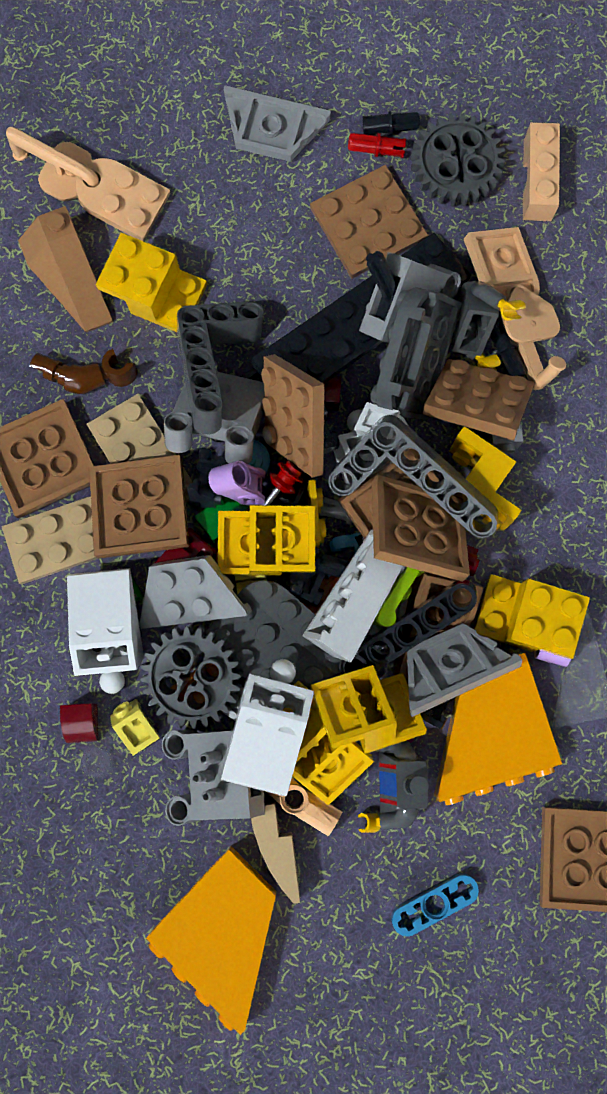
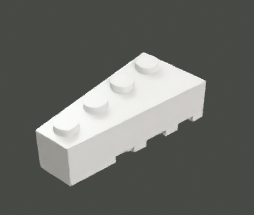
M370 530L303 634L304 638L332 657L352 662L383 602L389 595L397 576L406 568L405 566L374 558L373 530Z

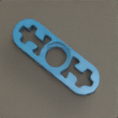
M459 873L398 905L391 915L394 929L402 936H412L472 904L477 899L479 893L476 881L468 874ZM459 881H463L465 885L471 884V887L468 889L469 895L465 898L461 894L455 895L452 899L456 904L450 906L449 899L442 890L448 887V892L451 894L459 889L457 885ZM432 895H438L443 899V908L438 913H430L426 909V900ZM420 903L421 911L428 919L422 921L420 915L411 920L413 926L407 928L404 924L399 926L397 922L401 920L400 914L404 911L408 915L418 912L414 905Z

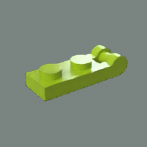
M406 567L397 576L389 595L386 597L372 623L373 625L390 627L395 623L396 608L409 597L412 592L411 584L416 576L419 577L424 571Z

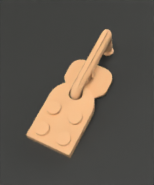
M8 127L6 130V136L15 160L23 161L31 153L46 161L38 177L39 185L45 193L60 201L78 198L83 209L92 216L136 239L145 240L170 195L168 188L115 160L107 158L92 160L88 151L71 142H62L55 148H52L15 127Z
M519 227L469 232L464 238V242L478 280L487 283L505 295L506 301L522 300L526 305L525 309L516 310L518 315L522 317L521 319L506 321L502 318L508 336L519 346L517 351L527 369L528 381L535 382L534 390L543 389L566 368L567 364L561 357L553 356L549 359V365L543 369L534 345L535 341L554 338L559 333L560 323L554 307L539 296V280Z

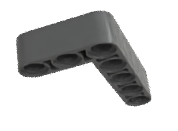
M233 302L188 305L180 308L177 312V339L193 425L199 433L214 434L222 427V396L211 345L258 341L262 337L264 309L258 303Z
M395 415L381 417L336 465L329 476L328 483L330 489L337 495L347 496L353 493L387 457L472 535L478 538H487L493 535L497 528L498 511L494 504ZM383 426L393 428L396 437L392 439L383 437L380 428ZM408 448L415 449L420 454V458L414 461L409 460L404 455V450ZM363 449L369 450L373 454L374 460L364 461L360 457L359 451ZM433 470L439 471L444 476V479L434 482L429 479L427 473ZM338 473H348L352 477L353 482H342L339 479ZM460 492L465 494L468 500L464 503H457L453 501L451 495ZM485 514L491 518V522L479 524L475 517Z

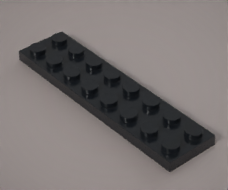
M435 233L401 255V257L425 266L435 264L458 273L461 277L460 287L472 276ZM373 276L361 282L251 359L253 367L261 375L264 368V356L275 354L325 384L384 342L359 331L366 313V305L370 302L376 286Z

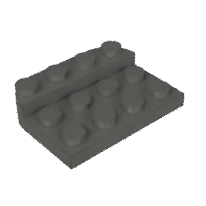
M418 287L400 292L397 300V316L395 322L391 324L388 333L389 344L387 351L382 356L379 365L381 372L378 384L374 386L371 393V401L385 409L398 410L404 418L428 421L429 416L423 415L424 406L443 370L462 302L442 293Z
M256 581L247 585L239 592L237 597L243 604L248 603L251 607L252 612L249 615L217 619L205 631V635H208L213 630H216L215 640L220 641L226 637L225 649L236 648L230 656L232 659H241L235 670L243 671L244 675L242 677L246 680L249 674L271 679L270 668L275 661L280 659L289 660L296 669L295 678L290 685H294L299 680L309 690H311V684L330 679L339 672V665L342 659L332 657L303 637L315 614L287 589L272 581Z

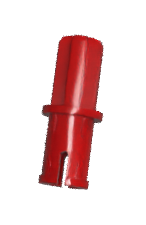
M350 133L348 150L371 153L374 154V157H378V154L404 157L405 150L393 147L405 148V138L383 137L381 133H377V136L360 133Z

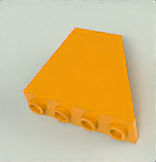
M525 653L518 654L522 658L521 667L455 697L434 793L438 802L445 801L446 806L464 801L463 795L475 792L476 796L485 795L495 791L494 785L504 782L506 787L517 785L525 781L523 776L535 773L536 777L549 775L555 772V766L562 764Z
M230 846L157 924L146 939L150 942L148 944L150 950L160 959L165 957L173 966L171 970L174 975L183 983L188 981L196 989L195 995L199 1001L206 1007L211 1005L219 1013L218 1018L228 1030L232 1031L235 1029L241 1035L246 1029L277 891Z

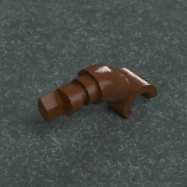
M113 348L105 353L101 366L98 363L83 366L77 364L72 366L68 364L63 365L62 362L40 353H36L30 362L31 367L43 371L44 379L52 382L57 381L59 385L64 386L66 391L75 394H87L105 385V380L107 379L115 386H128L137 377L135 363H127L121 369H113L118 363Z

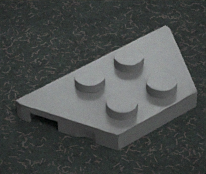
M224 86V96L235 147L239 150L291 162L331 118L330 110Z
M206 555L154 563L149 567L139 625L141 629L242 617L249 615L252 610L248 603L243 604L232 589L235 586L228 577L221 573L220 567L212 556Z
M463 623L422 641L407 651L409 713L411 717L521 667L522 658L515 653L513 656L497 648L495 641L488 637L480 636L476 630Z

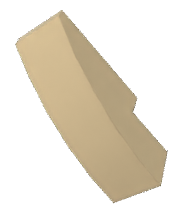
M276 802L264 803L265 815L251 818L260 852L269 871L293 904L300 903L292 832L280 834Z

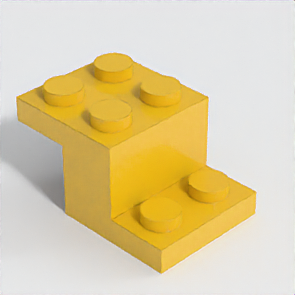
M120 233L95 285L98 290L125 300L131 314L177 332L178 310L184 306L198 305L208 283L207 280L180 270L176 254Z
M464 426L457 435L449 452L454 454L452 458L458 464L464 467L468 465L473 467L466 480L497 508L498 521L496 531L499 528L504 531L515 521L522 510L496 493V490L511 471L516 461ZM457 492L454 495L455 497L462 498L463 503L468 500L467 496L463 493ZM480 514L482 517H484L482 519V522L484 524H488L489 522H491V518L485 514Z
M250 505V511H218V566L223 575H281L282 572H315V506Z
M490 574L474 630L480 636L530 652L542 650L567 659H573L590 597L529 578L519 583Z
M371 665L311 684V690L314 691L313 697L332 749L359 740L364 754L426 734V726L421 715L418 714L411 717L409 713V690L403 673L379 680L374 666Z
M299 680L294 684V686L308 689ZM313 697L292 777L329 805L374 760L371 754H364L362 747L356 742L332 749ZM290 708L283 709V711L288 713L293 712Z

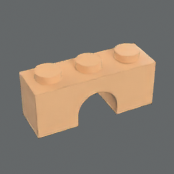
M530 122L524 138L523 167H527V181L523 192V220L552 221L559 207V123Z

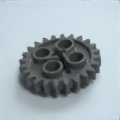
M452 113L449 114L448 122L438 117L436 126L429 122L426 131L420 130L419 140L414 141L410 158L412 160L411 171L416 172L414 181H422L421 191L430 189V199L435 195H439V204H442L446 198L450 199L451 207H454L456 200H460L463 207L466 206L468 198L477 203L479 194L486 198L489 190H494L498 182L497 180L501 179L502 169L505 164V160L502 159L505 149L499 148L501 138L492 139L495 129L485 131V121L476 125V116H473L469 122L465 121L464 113H461L459 120H455ZM453 138L456 139L457 148L455 147ZM465 143H470L474 146L470 147L465 145ZM437 147H442V148H445L446 150L441 151V150H438ZM458 162L462 163V164H461V167H460V175H461L462 182H460V181H459V178H458V172H459ZM470 169H475L479 173H473ZM442 173H447V174H449L451 177H444V176H442L441 174H442Z
M189 624L185 626L183 634L178 626L172 629V636L165 632L161 635L162 642L159 640L152 642L151 645L155 651L149 650L145 653L144 656L151 662H145L141 665V668L147 671L148 674L141 677L140 681L149 683V687L142 692L143 694L153 695L148 705L151 706L158 703L160 706L157 711L158 716L165 711L169 713L168 723L175 718H179V727L182 728L190 720L192 729H195L201 719L203 725L207 727L211 723V717L217 722L220 721L223 717L221 711L228 714L232 709L229 702L236 703L239 697L233 691H240L243 688L241 683L235 681V679L241 678L244 675L243 671L235 670L241 659L231 658L230 655L236 648L225 649L226 637L220 641L215 640L216 630L205 635V627L201 625L196 633H194L192 625ZM180 648L189 651L191 656L190 662H185L180 658ZM200 652H204L205 657L193 677L195 681L188 686L184 700L180 701V693L190 679L188 672L196 666ZM207 663L215 664L218 667L219 676L214 677L207 672ZM166 676L176 680L177 689H171L167 686ZM193 691L201 692L204 695L205 704L195 701Z

